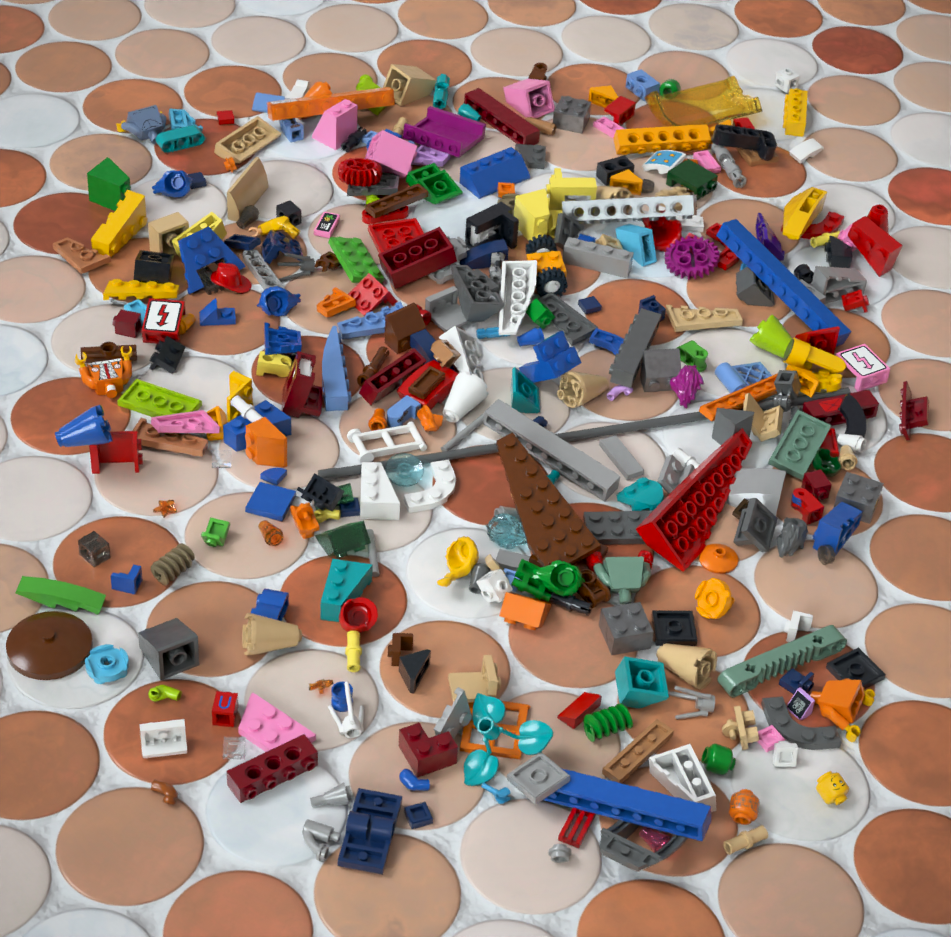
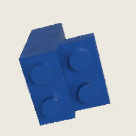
M559 331L533 346L537 360L519 367V370L535 383L555 379L582 362L575 347H570L563 331Z

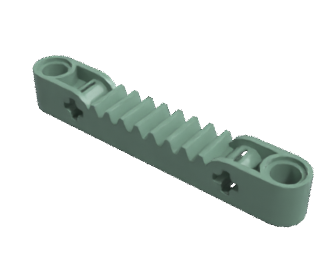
M829 625L725 669L718 676L717 682L730 697H737L755 689L758 682H764V678L770 680L771 675L777 677L778 673L784 674V670L789 671L791 667L796 669L798 664L803 666L804 661L810 663L811 660L820 661L840 652L846 646L847 639L834 625Z

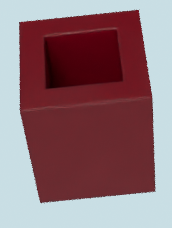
M121 309L117 316L113 318L112 324L115 327V334L136 338L142 328L141 313Z

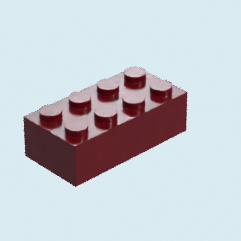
M440 227L378 254L382 270L394 289L457 262L454 247Z

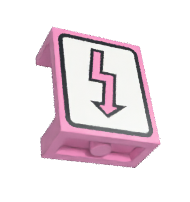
M862 344L836 353V356L843 359L846 367L857 377L854 388L858 392L888 381L890 368L867 345Z

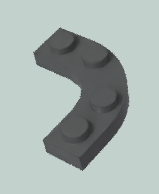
M783 696L762 698L761 705L768 725H773L782 737L796 743L799 748L808 750L840 748L842 742L836 726L806 727L800 725L788 713Z

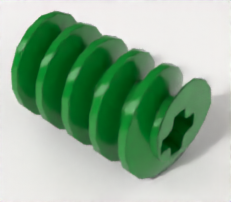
M616 704L615 707L610 706L607 709H601L600 712L596 711L592 715L587 714L583 720L586 736L591 742L595 741V736L599 740L602 739L603 734L606 737L610 736V731L613 734H617L618 729L623 732L625 731V725L628 729L633 727L632 717L623 704Z

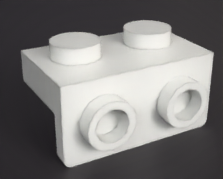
M184 719L139 724L143 758L187 753Z

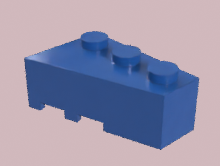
M844 502L839 503L819 520L818 528L812 538L815 540L813 549L834 558L859 526L863 511Z

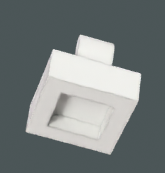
M779 741L774 744V767H796L798 752L796 743Z

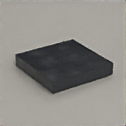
M652 610L651 616L656 646H663L666 643L697 646L698 640L693 611Z
M859 647L828 662L826 665V669L837 680L846 678L861 680L864 689L884 680L886 676Z

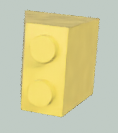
M545 189L515 196L514 216L519 219L518 230L528 241H533L532 237L534 236L538 238V235L543 237V235L548 233L549 208Z

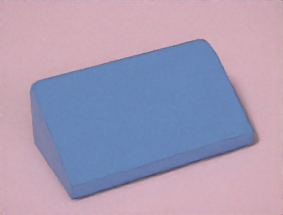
M256 93L252 110L268 113L267 102L285 100V96Z

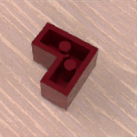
M420 723L399 729V748L417 778L457 764L458 746L449 731L428 738Z

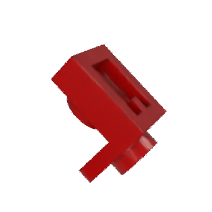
M862 290L841 295L845 311L862 306L864 313L868 312L867 305H869L867 295L863 296Z

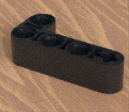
M723 124L715 126L711 141L716 145L755 150L758 152L759 157L766 161L772 160L777 147L774 134L769 131Z

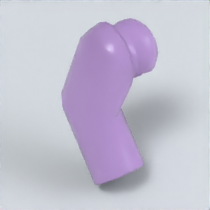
M622 385L614 386L607 393V398L613 401L622 392L628 396L633 392V388Z

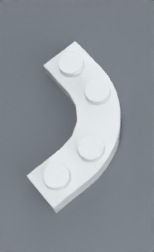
M449 459L430 462V469L436 481L434 486L425 491L404 494V502L408 513L437 508L446 503L449 496L454 493L456 477Z

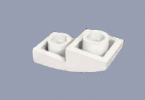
M812 138L790 150V155L801 164L807 158L816 156L824 147Z

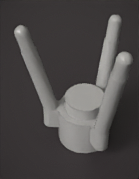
M675 686V690L683 693L668 691V694L671 696L696 700L695 708L699 709L698 712L676 715L675 719L697 716L708 717V712H714V695L700 693L679 686Z

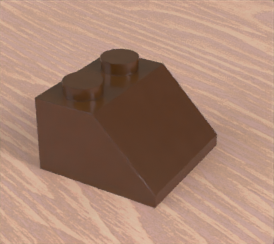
M415 303L385 315V344L396 354L411 348L410 335L427 328Z

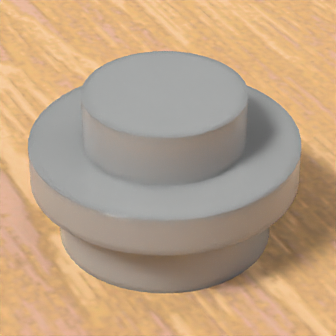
M555 844L548 850V854L551 856V861L563 863L569 861L571 849L565 844Z

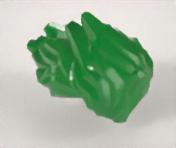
M556 560L548 566L540 567L539 570H533V579L542 581L546 588L561 596L575 594L582 583H585L578 566L571 565L565 561Z

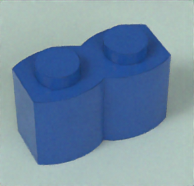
M265 588L262 594H258L256 608H252L251 613L282 621L288 609L289 593Z

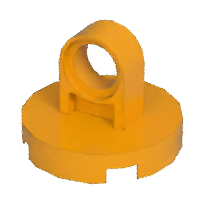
M717 578L701 582L695 594V599L698 600L697 611L701 616L708 619L721 618L731 609L735 601L726 582Z

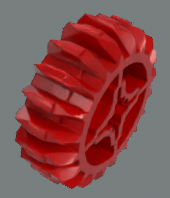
M368 158L345 159L339 164V180L347 185L351 184L358 187L376 185L381 180L382 167L377 161L368 160Z

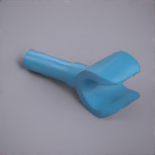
M482 783L481 787L492 793L499 804L511 800L508 796L510 790L507 787L497 790L486 783Z

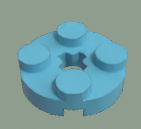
M109 644L95 647L90 651L88 658L86 657L85 659L86 672L97 684L124 678L129 667L128 655L124 649L120 648L119 650ZM108 661V663H111V664H110V665H104V662Z

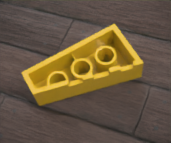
M130 190L125 192V199L117 203L118 208L116 211L108 215L106 224L102 223L91 238L92 249L98 250V254L103 256L107 254L112 257L147 224L145 195Z

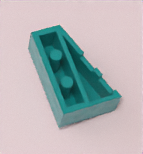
M332 559L320 602V620L339 622V614L343 604L349 599L361 597L365 587L371 584L373 564Z

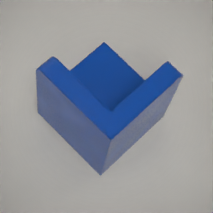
M133 565L129 574H111L113 590L136 594L142 582L141 566Z

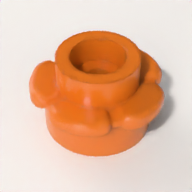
M225 158L226 161L223 163L226 170H230L233 173L237 169L233 158Z

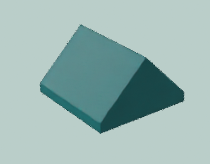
M514 367L511 377V407L520 413H539V387Z

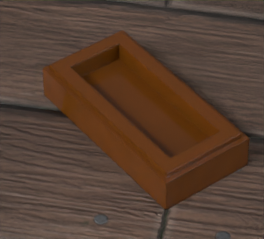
M429 366L408 388L409 393L424 400L445 379V373Z

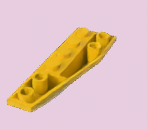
M811 187L792 197L784 207L782 235L787 236L791 240H799L823 210L827 191Z

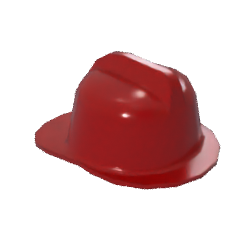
M219 263L217 271H214L210 277L214 284L237 293L248 292L252 286L248 278L241 275L239 268L232 263Z

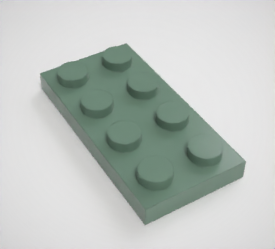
M797 410L770 457L768 464L802 480L804 473L809 469L817 450L820 449L832 425Z

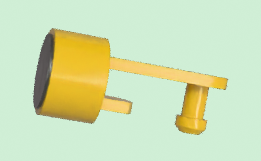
M793 338L789 342L783 357L784 363L810 370L813 363L828 369L829 373L834 374L841 373L846 368L844 360L840 357L815 348L797 338Z

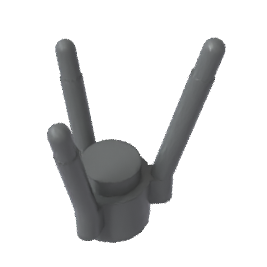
M285 253L284 255L287 257L301 259L300 262L277 263L278 266H299L300 271H303L280 278V282L311 275V272L315 271V260L310 258V256Z

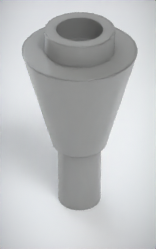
M342 783L325 792L324 795L310 798L312 807L325 803L349 804V800L353 799L350 786L345 787V783Z

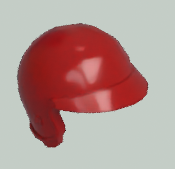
M364 597L347 600L339 614L340 625L347 632L352 630L359 633L368 631L378 618L376 605L370 599Z

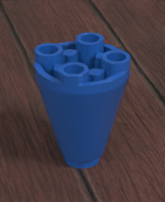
M98 405L90 408L59 428V431L55 432L59 446L73 447L112 442L111 427L108 420L103 418L104 411L102 406Z

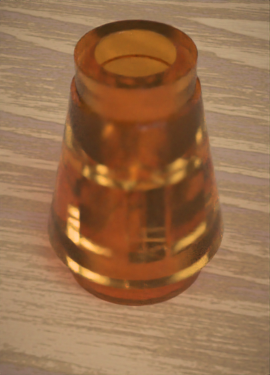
M267 520L260 522L258 527L266 544L271 546L279 545L283 541L282 530Z

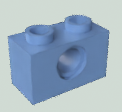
M640 69L627 74L625 87L643 101H647L659 96L660 83Z

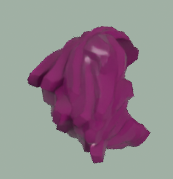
M685 365L679 374L670 380L671 389L680 399L679 405L684 406V408H688L687 405L691 404V400H695L697 391L701 390V384H704L696 365Z

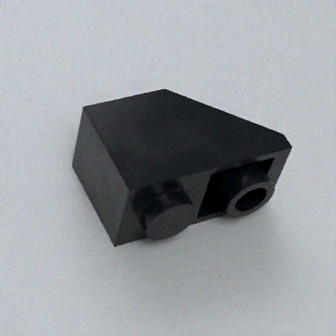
M829 236L828 242L825 243V252H827L826 262H829V267L850 268L853 258L851 247L836 237Z

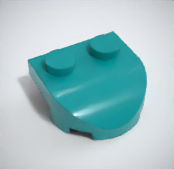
M643 477L616 494L617 501L631 505L632 511H641L648 508L654 510L664 500L662 486L656 481Z

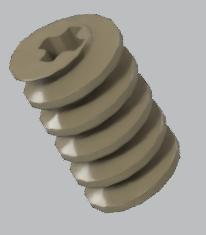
M180 543L171 549L170 552L166 553L165 556L155 561L151 565V572L162 585L166 586L169 584V581L175 579V576H180L181 572H185L187 568L192 567L195 555L187 545Z

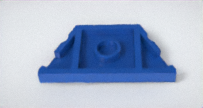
M265 322V355L301 352V332L279 326V329L270 328V323Z

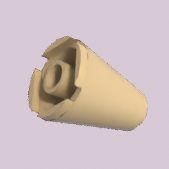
M253 613L245 615L244 619H248L247 624H243L242 646L247 648V651L244 652L245 655L251 656L294 647L302 640V631L298 629L297 625Z
M666 643L660 646L656 653L658 662H662L664 667L694 688L701 690L710 683L712 679L709 677L711 670L715 672L717 666V653L710 648Z

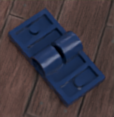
M358 788L353 809L349 812L347 818L346 833L337 866L383 875L403 796Z

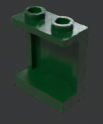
M687 159L668 171L666 185L672 187L679 183L692 190L694 195H696V199L699 200L716 189L718 175Z

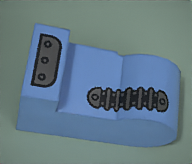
M295 118L279 120L280 128L290 143L304 140L303 125L297 123Z
M406 395L387 410L388 427L403 426V423L411 417L417 419V412L421 408V404Z

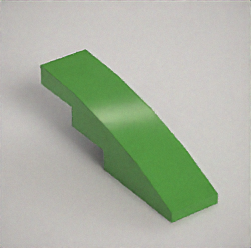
M22 576L15 592L18 595L53 609L58 604L75 612L80 607L97 615L106 597L105 594L67 582Z

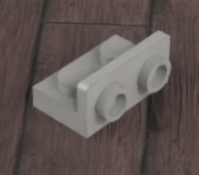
M673 455L667 456L657 482L670 494L693 472L694 466L690 464L683 467Z

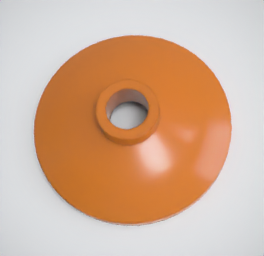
M710 544L705 546L704 550L700 553L699 561L708 571L724 574L733 571L737 567L738 555L732 548L726 545Z

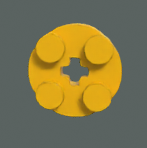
M819 369V372L814 373L820 380L815 392H821V389H827V392L841 389L842 375L829 373L828 369Z

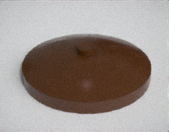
M60 611L41 612L23 619L14 626L6 640V653L11 666L18 673L37 680L59 679L76 672L85 664L86 657L88 658L90 651L93 649L92 634L87 624L72 614Z

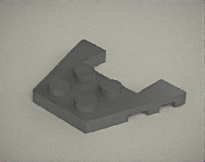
M382 172L381 180L376 185L358 187L349 184L347 196L394 194L398 192L399 175Z

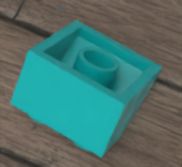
M624 656L615 670L619 704L640 709L668 699L669 694L664 664L662 662Z

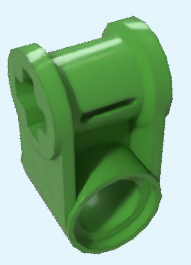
M693 340L677 347L680 350V360L686 365H696L699 372L706 370L707 350L700 347Z

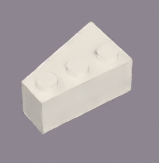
M362 462L360 519L399 520L400 502L382 463Z

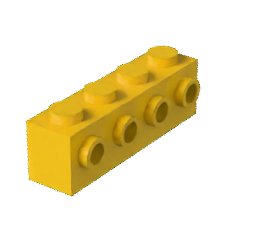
M797 88L789 89V94L785 95L783 116L785 135L804 136L808 91Z

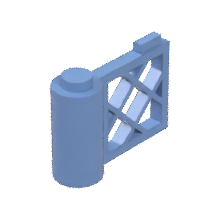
M724 362L715 369L716 377L730 393L749 386L748 382L756 383L761 381V379L772 376L761 362L735 366ZM749 374L758 377L759 379L750 377Z

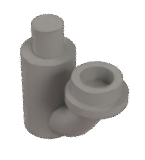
M309 819L306 820L302 830L305 843L316 854V860L318 861L326 860L329 847L323 843L319 846L314 839L329 843L331 840L339 842L341 838V833L335 832L333 827Z

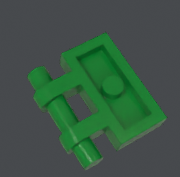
M521 559L515 573L517 578L513 579L511 585L517 587L518 591L522 593L525 591L534 595V598L537 600L542 599L548 602L551 597L549 593L552 591L546 588L542 581L532 578L534 575L533 570H539L540 567Z

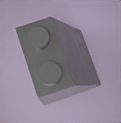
M178 618L138 632L139 647L160 681L200 665L198 636Z

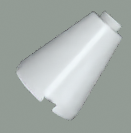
M462 371L456 376L443 409V415L447 421L458 422L488 396L489 391H486L488 388L486 383L477 375L472 373L470 376L466 374V371Z

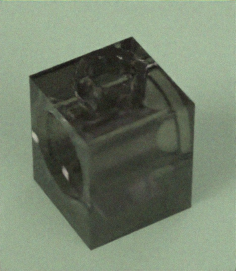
M95 531L78 540L79 555L93 567L111 558L109 543Z

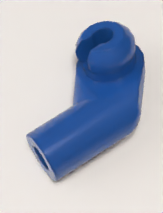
M403 769L400 772L399 779L408 790L429 791V779H417L409 769Z

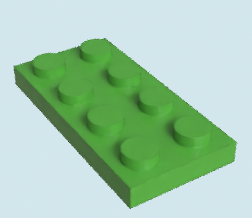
M330 237L328 243L351 282L359 283L370 273L378 282L383 284L384 276L361 239L356 237Z

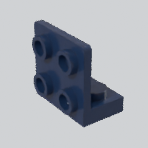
M270 230L261 245L263 259L269 264L273 259L277 258L279 251L303 256L300 243L295 239L290 240L279 231L274 232Z

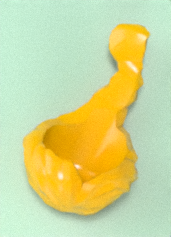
M458 537L457 541H453L447 548L445 557L450 573H447L443 579L437 581L439 586L448 587L452 581L467 576L477 564L479 551L477 545L470 537Z

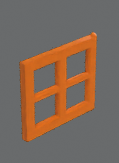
M502 701L506 710L519 711L517 726L501 723L497 725L515 735H520L519 728L521 724L526 722L530 705ZM468 702L472 715L474 702ZM471 719L469 724L463 727L460 751L471 753L480 749L487 752L486 745L470 743L472 728L477 729L473 724V719ZM515 739L513 749L494 746L495 740H489L492 751L491 755L520 760L519 740Z

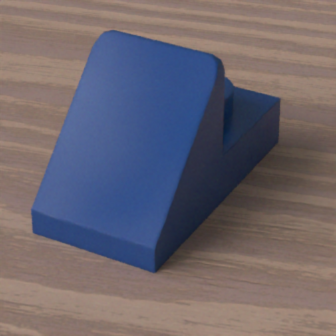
M217 298L213 299L199 312L200 326L236 324L235 308H217Z

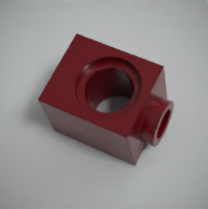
M822 470L804 473L801 485L818 501L829 498L832 486Z

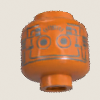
M747 789L734 793L730 800L729 815L738 824H750L758 817L759 798Z

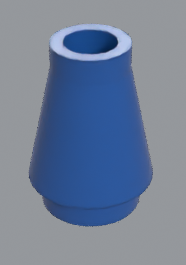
M536 327L517 336L519 346L536 345L544 340L542 329H537Z

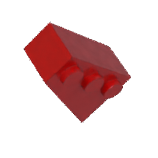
M866 216L853 222L848 233V237L879 277L892 270L903 246Z

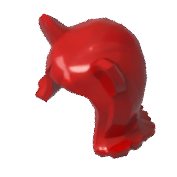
M649 217L643 218L644 228L652 229L656 251L666 252V248H670V243L675 244V240L681 241L682 224L677 219L666 220V217H659V220L649 221Z

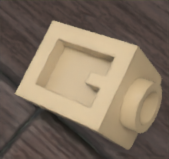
M602 234L595 242L596 244L623 250L619 239Z

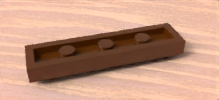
M418 183L366 204L365 211L374 218H378L428 197V191Z

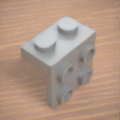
M455 286L426 297L425 310L432 314L431 320L444 332H447L454 326L459 328L470 323L466 321L461 306L457 304L458 289Z

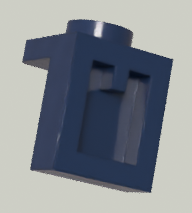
M791 668L780 679L779 685L792 694H795L798 688H802L806 693H809L814 686V673L809 672L804 676Z

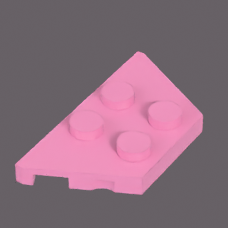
M255 693L250 695L238 728L241 736L265 752L303 734L306 735L311 743L316 740L315 733Z

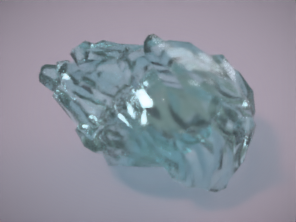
M508 513L495 515L486 524L487 535L490 541L497 543L501 547L513 549L518 545L527 544L521 522Z

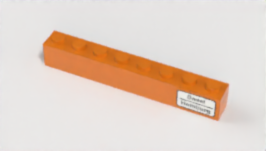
M390 87L267 102L268 118L275 121L322 115L324 111L344 99L357 104V110L395 105L394 91Z

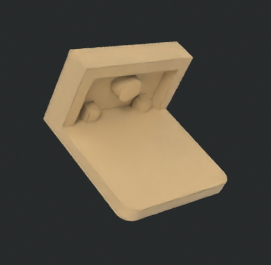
M750 393L745 394L743 411L754 412L752 433L761 442L780 435L784 411L781 406L763 411Z
M483 655L481 672L448 674L453 701L457 697V694L454 693L457 687L465 690L468 702H474L477 693L496 698L497 690H500L501 687L500 677H497V664L493 663L492 655Z

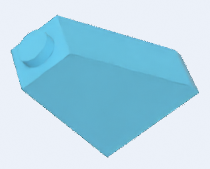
M632 224L615 228L617 239H619L623 250L633 252V259L641 266H646L657 262L652 229Z

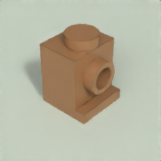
M439 339L431 345L430 350L434 353V358L441 363V367L446 366L450 368L461 356L448 340Z

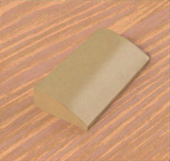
M257 116L217 142L214 153L223 159L232 157L235 163L240 164L279 138L282 133Z
M258 157L251 162L227 191L228 220L240 223L269 188L265 168Z

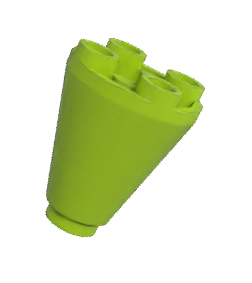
M770 315L766 321L763 320L758 325L757 329L759 331L749 341L755 346L783 358L792 337L774 315Z

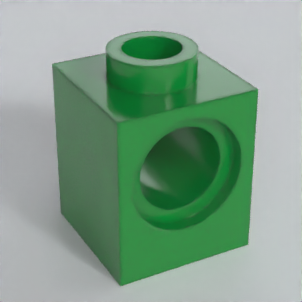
M537 298L531 302L526 310L527 315L542 329H545L556 317Z

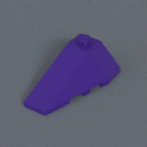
M758 213L755 225L757 240L781 262L784 260V251H782L781 243L763 215Z

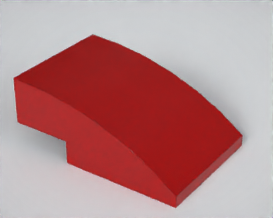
M432 360L417 369L397 389L398 395L401 399L407 395L419 402L421 408H423V405H427L432 410L437 403L441 404L449 395L458 373L446 366L441 367V363ZM429 366L444 372L445 379L424 400L409 393L408 388Z

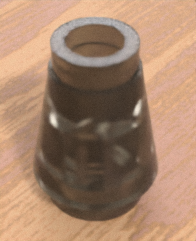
M253 205L246 206L236 222L237 226L244 229L257 220L259 215L258 209Z

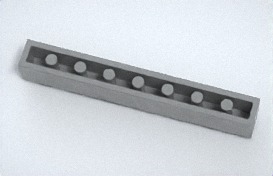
M498 399L484 412V425L503 437L513 432L529 454L557 470L560 474L604 502L618 489L620 476L616 472L611 471L600 462L586 455L583 451L578 450L553 432L548 431L537 422L526 417L523 413L510 407L507 403Z

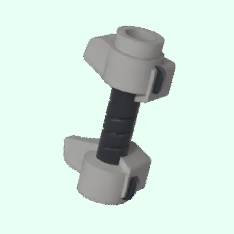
M501 252L492 253L491 256L492 267L489 270V277L495 283H500L502 279L501 266L505 256Z

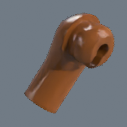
M153 780L151 790L165 794L163 802L174 805L175 799L178 798V793L173 785Z

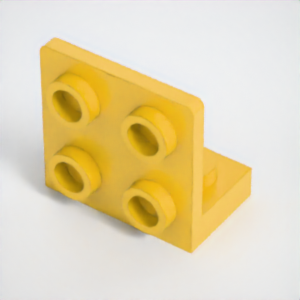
M235 371L229 374L230 395L227 397L228 422L241 415L230 403L236 395H239L247 404L253 405L252 379Z

